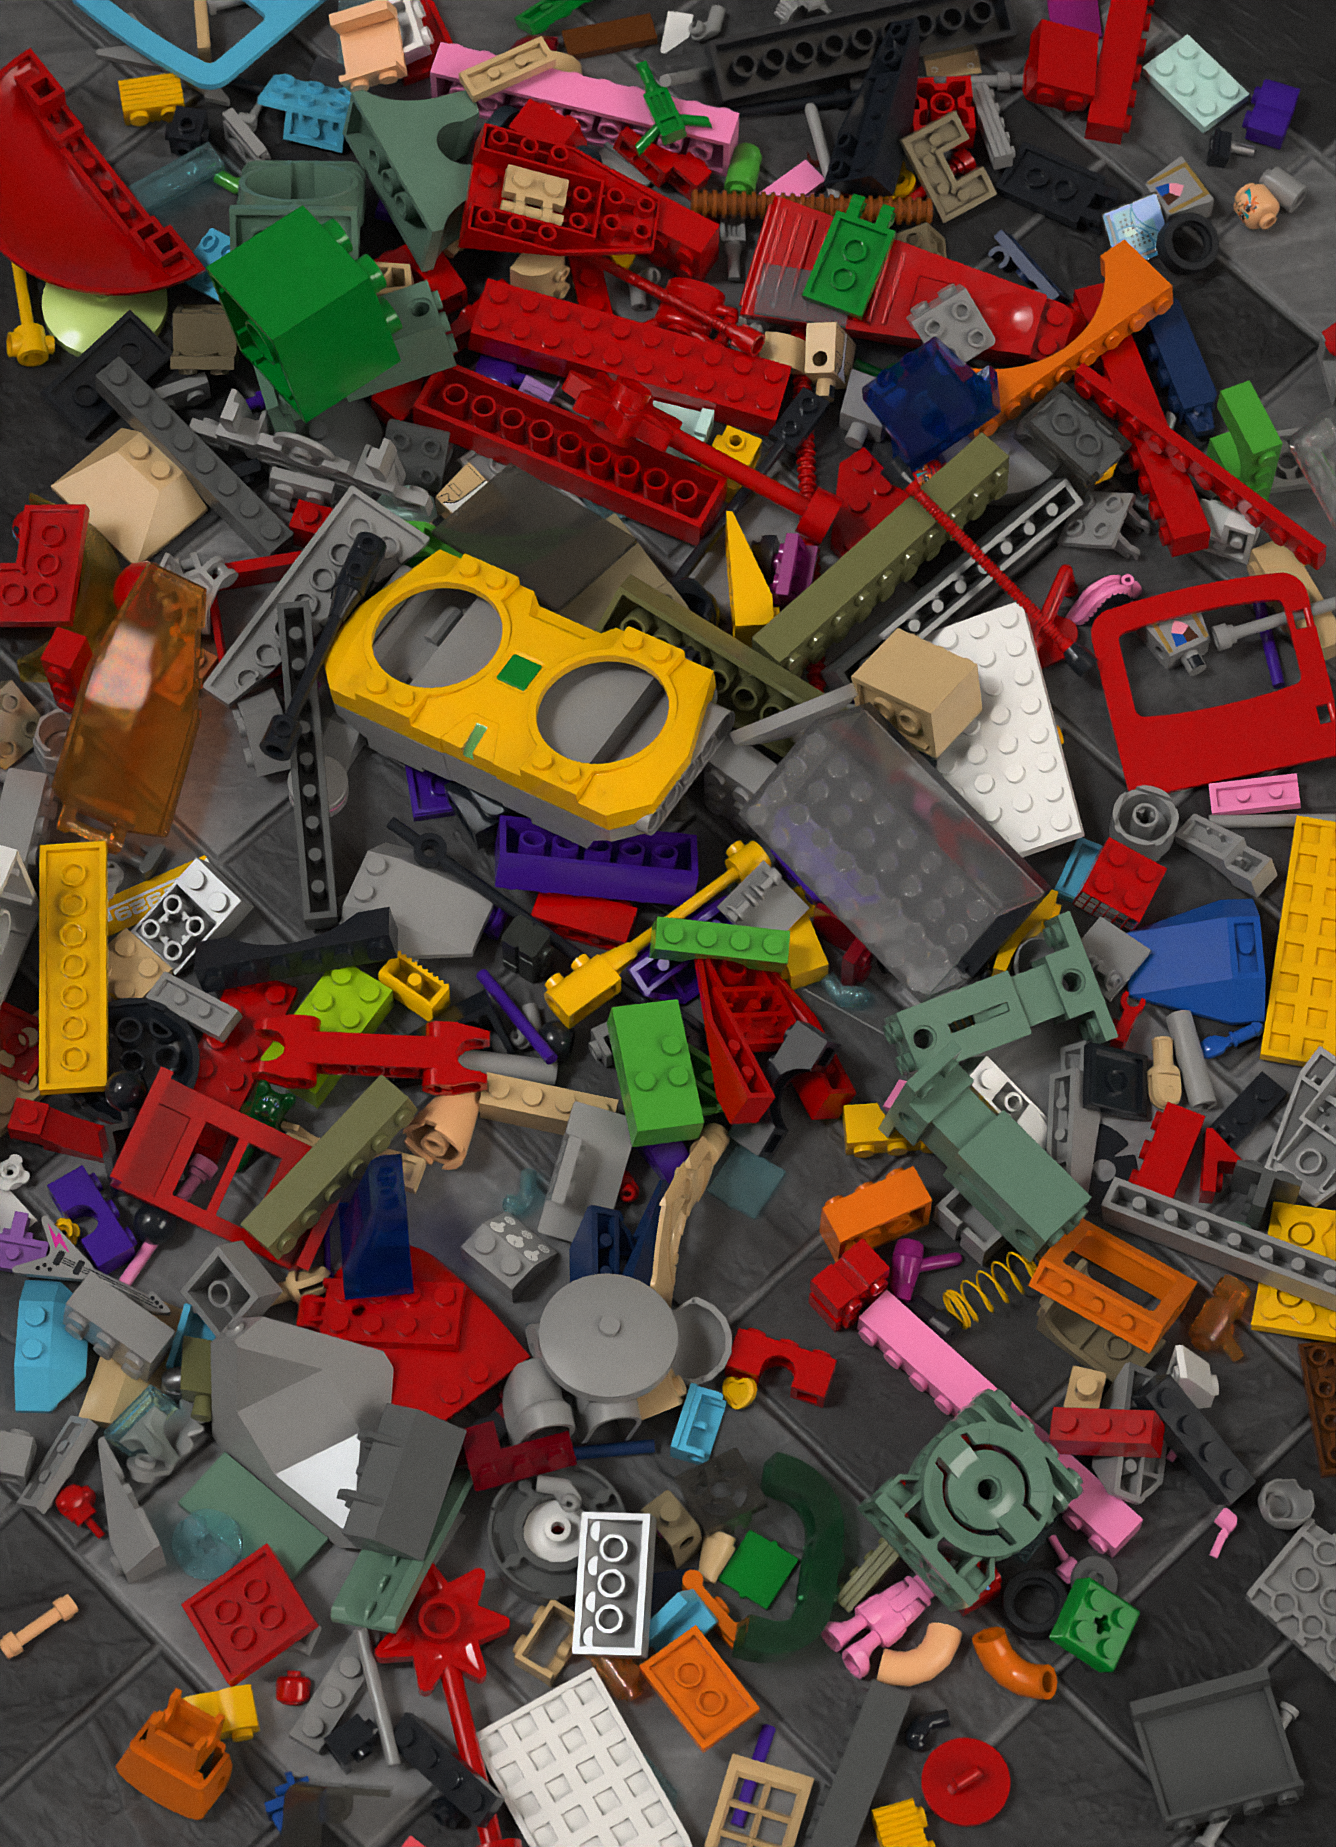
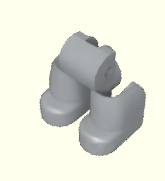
M540 1323L527 1325L525 1332L531 1359L523 1361L513 1368L503 1389V1412L510 1446L524 1443L532 1433L554 1426L556 1434L569 1431L570 1437L575 1431L571 1407L567 1402L563 1401L560 1385L548 1373L540 1356L538 1347ZM574 1395L572 1400L578 1438L581 1444L588 1442L597 1427L612 1420H618L622 1441H629L642 1421L637 1399L607 1404L588 1401Z

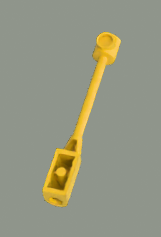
M12 263L21 325L16 327L13 332H8L7 354L8 357H17L18 363L23 366H38L48 360L49 354H54V336L45 335L44 327L34 323L26 271Z
M741 840L736 841L726 851L729 857L725 860L728 871L665 917L685 919L735 881L740 884L763 860L771 867V861L767 853L755 841H750L746 845ZM652 926L630 943L626 942L605 953L596 954L591 959L586 954L580 955L571 964V968L574 970L565 978L560 973H556L545 983L547 991L544 993L545 1001L568 1029H571L621 992V977L619 974L636 958L637 953L650 945Z

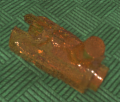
M1225 1275L1219 1279L1212 1291L1215 1297L1205 1301L1188 1334L1192 1338V1345L1203 1352L1217 1350L1221 1344L1231 1360L1235 1362L1243 1357L1244 1353L1232 1337L1234 1333L1233 1323L1236 1319L1240 1320L1251 1290L1239 1279L1231 1275Z
M584 1655L618 1701L625 1699L627 1702H631L644 1692L642 1686L646 1680L632 1659Z

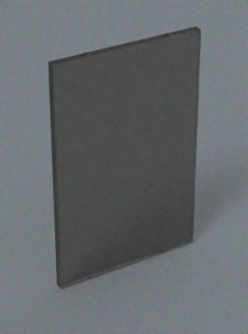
M511 462L431 531L432 536L461 554L466 553L518 576L521 586L533 590L537 601L557 613L561 612L637 544V538Z

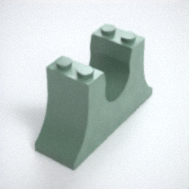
M365 90L352 92L343 135L422 272L433 270L441 252L460 237L471 165L459 164L454 161L469 153L471 141L474 138L476 122L479 118L478 106L471 101L466 90L431 99L412 101L387 99L368 93Z

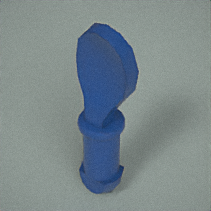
M1251 1022L1250 1025L1239 1030L1228 1032L1229 1036L1227 1037L1213 1035L1205 1038L1200 1043L1204 1059L1218 1057L1232 1045L1237 1047L1238 1044L1256 1036L1259 1037L1264 1032V1025L1261 1022Z

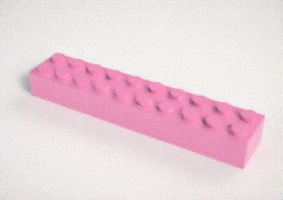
M440 42L430 71L431 97H440L465 90L459 81V73L498 55H494L489 51L464 48L462 45ZM553 68L475 102L479 109V118L489 120L492 114L504 105H510L521 110L529 99L540 104L545 102L562 116L570 115L581 124V131L588 141L587 144L604 147L606 142L614 146L619 133L626 126L643 137L654 125L644 103L643 94H645V90L636 86L628 87L615 84L607 79L598 80L583 76L577 72H565ZM672 97L679 114L707 116L712 128L685 126L687 137L664 146L660 136H658L652 143L683 155L690 151L696 158L702 159L707 164L708 168L712 171L711 174L726 177L734 148L738 145L739 113L733 112L728 108L703 105L695 100L686 101Z

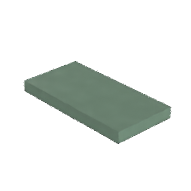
M226 1452L215 1461L178 1502L180 1508L242 1560L268 1543L273 1548L292 1581L299 1576L329 1542L328 1537Z

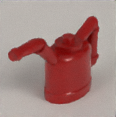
M674 277L668 280L665 290L678 295V297L691 302V304L693 303L714 316L724 318V321H727V323H738L739 311L734 307L723 305L726 297L717 288L689 278ZM662 301L655 317L643 322L728 348L729 338L726 337V334L719 332L716 339H711L709 336L713 328Z

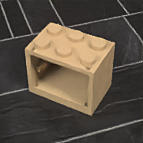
M899 628L851 676L852 683H854L858 696L854 699L856 710L860 705L870 702L915 749L936 759L982 711L978 665L968 658L958 656L947 651L942 646H936L915 634H910Z

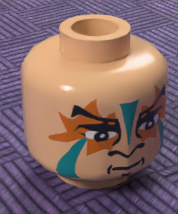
M1249 183L1236 193L1234 211L1247 228L1251 230L1259 228L1265 230L1276 222V215L1280 210V204L1267 186Z

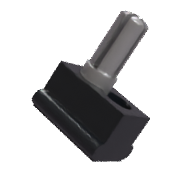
M1216 128L1209 138L1207 166L1225 168L1230 159V153L1252 157L1255 147L1232 141L1231 132Z

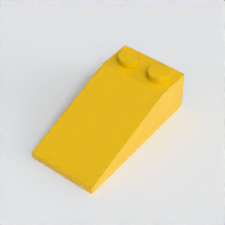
M726 511L725 550L732 635L740 642L752 648V637L778 615L780 610L779 607H773L771 591L733 511Z

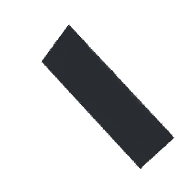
M317 54L309 78L336 89L345 88L339 82V76L346 74L345 65Z

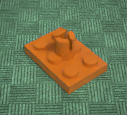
M696 1625L639 1665V1671L702 1753L760 1712V1707Z

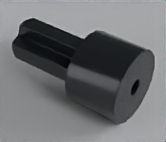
M915 1295L907 1304V1308L948 1345L960 1334L963 1323L946 1309H936L920 1295Z

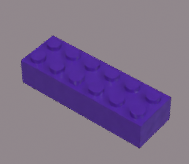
M504 815L499 817L495 843V887L508 890L518 889L538 891L540 893L599 897L608 900L619 899L640 903L670 904L672 906H680L695 895L699 876L697 835L656 831L651 836L644 833L612 842L608 840L593 841L588 849L533 824L531 818Z

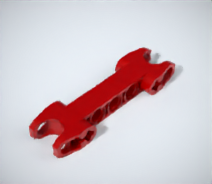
M288 1014L255 1021L256 1036L278 1042L284 1047L283 1053L277 1059L259 1061L252 1064V1079L257 1081L266 1080L269 1084L287 1089H310L317 1084V1074L379 1077L382 1074L384 1077L422 1079V1090L431 1095L455 1096L487 1090V1074L464 1068L458 1062L459 1057L465 1051L490 1047V1031L459 1022L434 1021L426 1025L425 1036L323 1032L320 1031L321 1020L310 1015Z

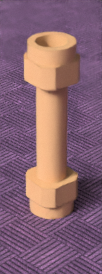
M69 1594L59 1597L52 1602L54 1606L52 1609L16 1634L10 1631L2 1637L0 1649L8 1660L23 1652V1645L61 1619L66 1622L79 1611Z

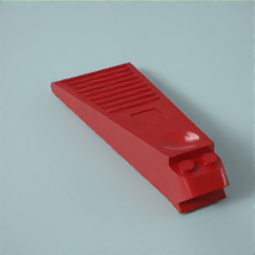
M774 196L772 205L768 204L739 306L742 307L739 316L746 319L806 329L807 323L837 322L849 337L928 351L918 333L910 326L906 317L912 314L910 309L925 300L929 303L939 297L937 293L942 288L952 283L955 286L961 284L967 289L995 337L994 345L972 359L1017 367L1035 363L1054 355L1073 342L1086 329L1087 325L1086 318L1081 313L1061 302L1046 298V294L896 239L890 249L862 320L803 300L802 293L834 216L779 196Z

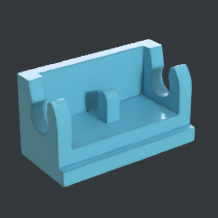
M690 1383L671 1443L670 1457L707 1467L727 1401L722 1400L723 1394Z

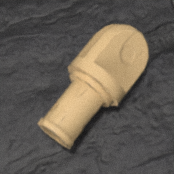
M1159 1036L1151 1040L1153 1066L1147 1071L1148 1095L1150 1102L1156 1108L1164 1110L1167 1102L1177 1105L1181 1100V1071L1174 1065L1173 1038Z
M324 1266L309 1268L308 1272L304 1270L288 1272L286 1280L277 1283L283 1292L271 1306L290 1300L299 1305L300 1298L303 1295L312 1294L319 1296L325 1293L326 1288L323 1286V1279L332 1278L329 1277L330 1271Z

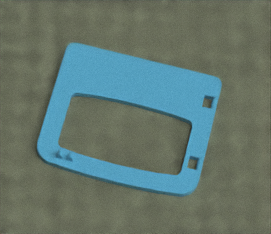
M72 0L90 18L135 51L192 85L208 90L222 88L229 84L326 1L242 0L264 18L263 22L217 61L206 63L155 34L110 0Z

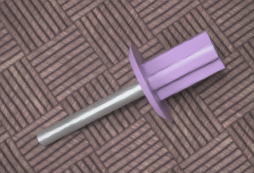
M526 374L519 391L550 404L554 403L589 420L590 417L575 412L572 409L574 405L556 397L560 387V380L555 388H552Z

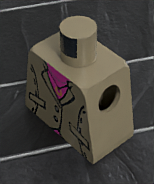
M669 1489L640 1510L639 1513L651 1514L657 1518L655 1544L676 1569L701 1551L703 1541L700 1527ZM687 1539L688 1542L680 1547L682 1542Z

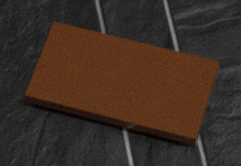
M1320 1341L1298 1344L1297 1351L1320 1478L1336 1477V1343Z

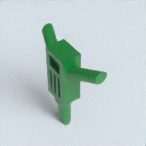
M647 61L636 64L638 73L645 86V94H643L644 103L654 123L635 144L639 157L658 136H660L665 146L687 137L685 126L712 128L707 116L679 114L667 87H663L656 82Z

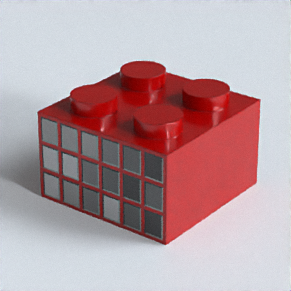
M1109 837L1094 859L1072 904L1097 918L1103 917L1123 932L1128 933L1133 931L1140 923L1167 868Z

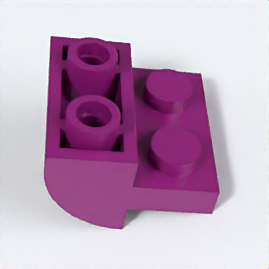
M786 533L785 543L780 544L779 551L773 558V572L775 576L773 584H769V589L772 594L773 607H779L780 612L813 583L819 547L805 545L799 534Z

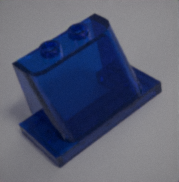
M936 336L916 350L905 354L899 362L889 369L881 371L875 379L862 387L864 402L891 436L893 459L899 455L910 467L912 473L1001 413L997 372L990 365L978 373L974 372Z
M402 1154L382 1155L370 1161L350 1202L338 1204L345 1300L414 1293Z

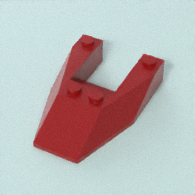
M694 959L716 1098L730 1124L758 1123L775 1099V1095L753 1052L776 1051L777 1053L784 1042L783 1036L786 1030L792 1024H795L796 1020L810 1023L823 1033L825 1032L816 1015L778 972L748 969L740 963L728 960ZM836 1054L824 1073L808 1072L797 1076L791 1081L811 1120L838 1119L843 1113L844 1105H848L856 1095V1091Z

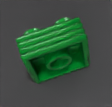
M1077 1578L1050 1634V1640L1098 1672H1114L1138 1620L1140 1611L1092 1578Z

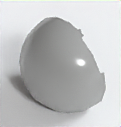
M693 1297L672 1311L678 1330L677 1352L672 1368L675 1376L680 1375L685 1385H690V1383L699 1385L712 1380L725 1368L732 1352V1333L726 1317L715 1305L701 1298Z

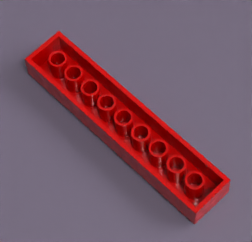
M487 278L468 344V350L567 378L570 370L593 379L597 371L605 373L614 381H616L618 376H625L647 387L655 401L701 412L702 407L715 410L714 421L765 436L769 435L770 430L776 424L792 369L790 365L759 356L752 357L745 352Z
M460 365L431 374L412 406L414 424L450 432L449 442L468 450H473L477 454L489 459L491 458L498 463L512 467L517 471L526 473L536 479L697 546L712 526L727 499L728 478L667 452L659 451L638 440L635 441L631 448H623L609 443L594 434L587 427L588 419Z

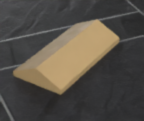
M164 1302L170 1308L171 1315H152L175 1330L176 1334L182 1309ZM169 1354L147 1383L140 1378L134 1380L126 1375L121 1369L122 1365L114 1359L106 1360L100 1356L78 1417L90 1419L99 1427L126 1434L140 1417L144 1416L154 1405L156 1406L161 1393L162 1374L167 1370L166 1364Z

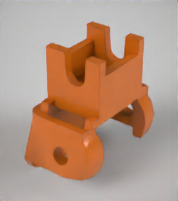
M176 1687L169 1697L167 1708L163 1712L160 1710L153 1712L131 1741L128 1749L116 1765V1769L130 1785L156 1803L187 1818L200 1820L204 1818L224 1791L232 1772L230 1754L225 1752L226 1744L220 1741L225 1716L218 1713L216 1717H213L181 1698L182 1690ZM215 1749L210 1768L211 1773L204 1779L203 1774L198 1770Z

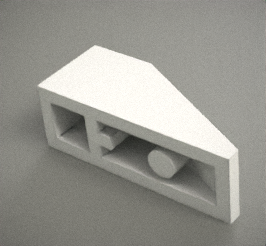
M1175 1345L1166 1374H1170L1198 1409L1210 1408L1215 1395L1219 1394L1217 1376L1211 1375L1209 1363L1185 1346Z

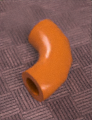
M990 1627L979 1631L972 1637L974 1649L984 1669L1000 1686L1017 1696L1038 1700H1050L1053 1698L1057 1689V1676L1054 1668L1049 1664L1030 1663L1020 1657L1012 1648L1004 1628Z

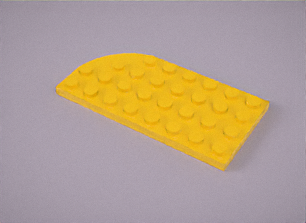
M1297 815L1292 837L1259 1059L1304 1067L1319 1046L1336 1056V822Z

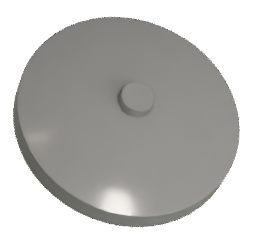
M851 683L732 731L729 734L734 745L763 744L786 739L791 736L794 742L812 736L811 728L833 717L855 699L858 693L854 683Z
M595 1274L572 1281L551 1298L543 1311L539 1324L538 1347L542 1362L548 1373L566 1391L592 1402L622 1403L644 1396L665 1379L673 1366L677 1352V1324L668 1304L650 1286L624 1275Z

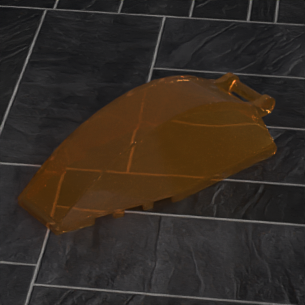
M150 562L145 566L84 670L51 784V788L63 803L61 815L57 822V830L63 833L70 831L93 842L106 841L108 853L117 855L121 851L127 833L166 838L169 835L202 718V709L198 708L199 690L203 688V678H199L200 659L204 658V648L200 647L201 629L205 628L207 588ZM79 812L112 827L111 835L76 820V813Z

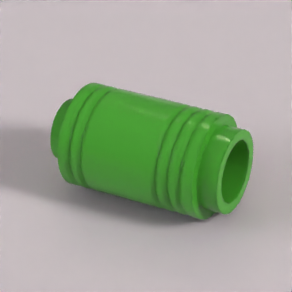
M740 143L734 148L724 185V190H727V193L732 194V191L735 190L737 194H741L742 191L751 194L752 191H755L762 161V155L757 146L750 143Z

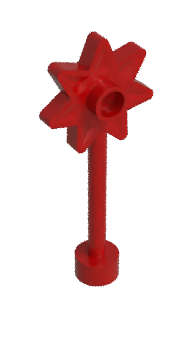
M570 370L561 388L568 395L576 399L572 409L581 415L590 417L587 427L600 438L623 448H631L637 438L662 452H666L669 446L802 517L795 532L819 545L823 541L844 499L818 486L812 499H809L680 430L683 424L682 421L654 407L651 391L643 384L631 378L618 376L616 381H614L605 373L597 371L593 379Z
M432 1562L396 1634L388 1633L376 1646L375 1660L381 1664L413 1662L418 1692L423 1697L431 1695L441 1681L459 1756L489 1783L463 1677L476 1684L485 1682L487 1669L480 1645L506 1635L510 1630V1620L507 1616L479 1606L486 1576L482 1568H475L448 1583ZM496 1813L486 1828L476 1826L481 1843L477 1847H523L521 1840L518 1838H502Z

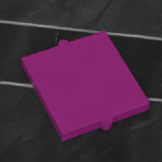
M1046 0L1049 21L1098 33L1099 40H1102L1098 0Z

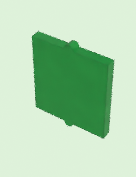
M750 1529L719 1576L718 1582L738 1593L740 1599L746 1598L767 1611L799 1559L780 1548L777 1541L770 1542Z

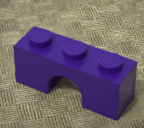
M83 1165L47 1185L50 1198L63 1218H69L71 1221H74L80 1217H91L98 1222L96 1229L81 1239L83 1250L96 1270L108 1275L132 1261L136 1255L134 1246L138 1243L129 1227L127 1226L122 1229L117 1221V1218L121 1216L113 1201L110 1199L105 1202L100 1194L104 1189L94 1172L88 1175Z

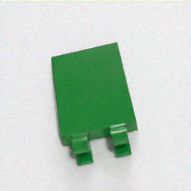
M853 194L846 213L838 210L835 213L802 293V299L862 320L896 237V231L889 229L894 222L896 213H894V207L883 204L876 223L860 219L867 205L865 203L866 197Z

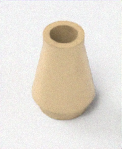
M710 1529L708 1535L703 1536L698 1571L702 1574L704 1581L716 1584L718 1576L736 1550L734 1547L736 1538L714 1529Z

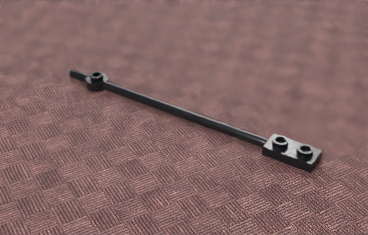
M803 387L770 430L768 439L773 441L774 444L756 466L755 470L766 475L785 449L796 454L830 409V402ZM741 486L669 581L672 586L681 578H689L725 530L726 511H733L734 515H736L753 491Z
M395 817L389 821L386 828L414 847L413 856L420 866L425 868L441 866L512 918L521 914L533 921V926L538 924L550 931V945L572 961L585 954L446 854L447 844L440 835L425 833L420 836ZM433 850L436 854L428 857L424 854V851ZM621 979V992L618 994L632 1004L652 1002ZM680 1008L687 1042L709 1057L705 1025Z

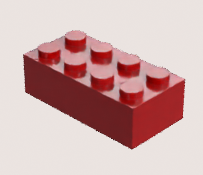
M625 176L661 198L654 251L652 254L641 255L648 258L654 265L665 267L675 272L679 278H689L702 282L719 259L720 225Z

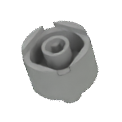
M1149 785L1137 786L1136 789L1127 793L1125 791L1114 804L1109 826L1110 837L1155 862L1158 861L1172 846L1178 825L1179 813L1171 801L1172 798L1165 791Z

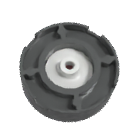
M581 1464L579 1467L570 1466L540 1474L568 1479L573 1483L582 1501L581 1507L573 1513L564 1512L554 1495L536 1492L538 1475L505 1484L498 1492L491 1506L487 1532L489 1553L493 1567L507 1588L520 1598L538 1606L543 1605L546 1607L550 1600H556L566 1607L575 1606L582 1512L626 1513L619 1494L609 1481L596 1471Z

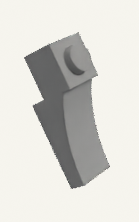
M1195 813L1175 833L1177 844L1208 862L1226 876L1233 886L1255 897H1258L1277 876L1272 858L1248 847L1244 837Z

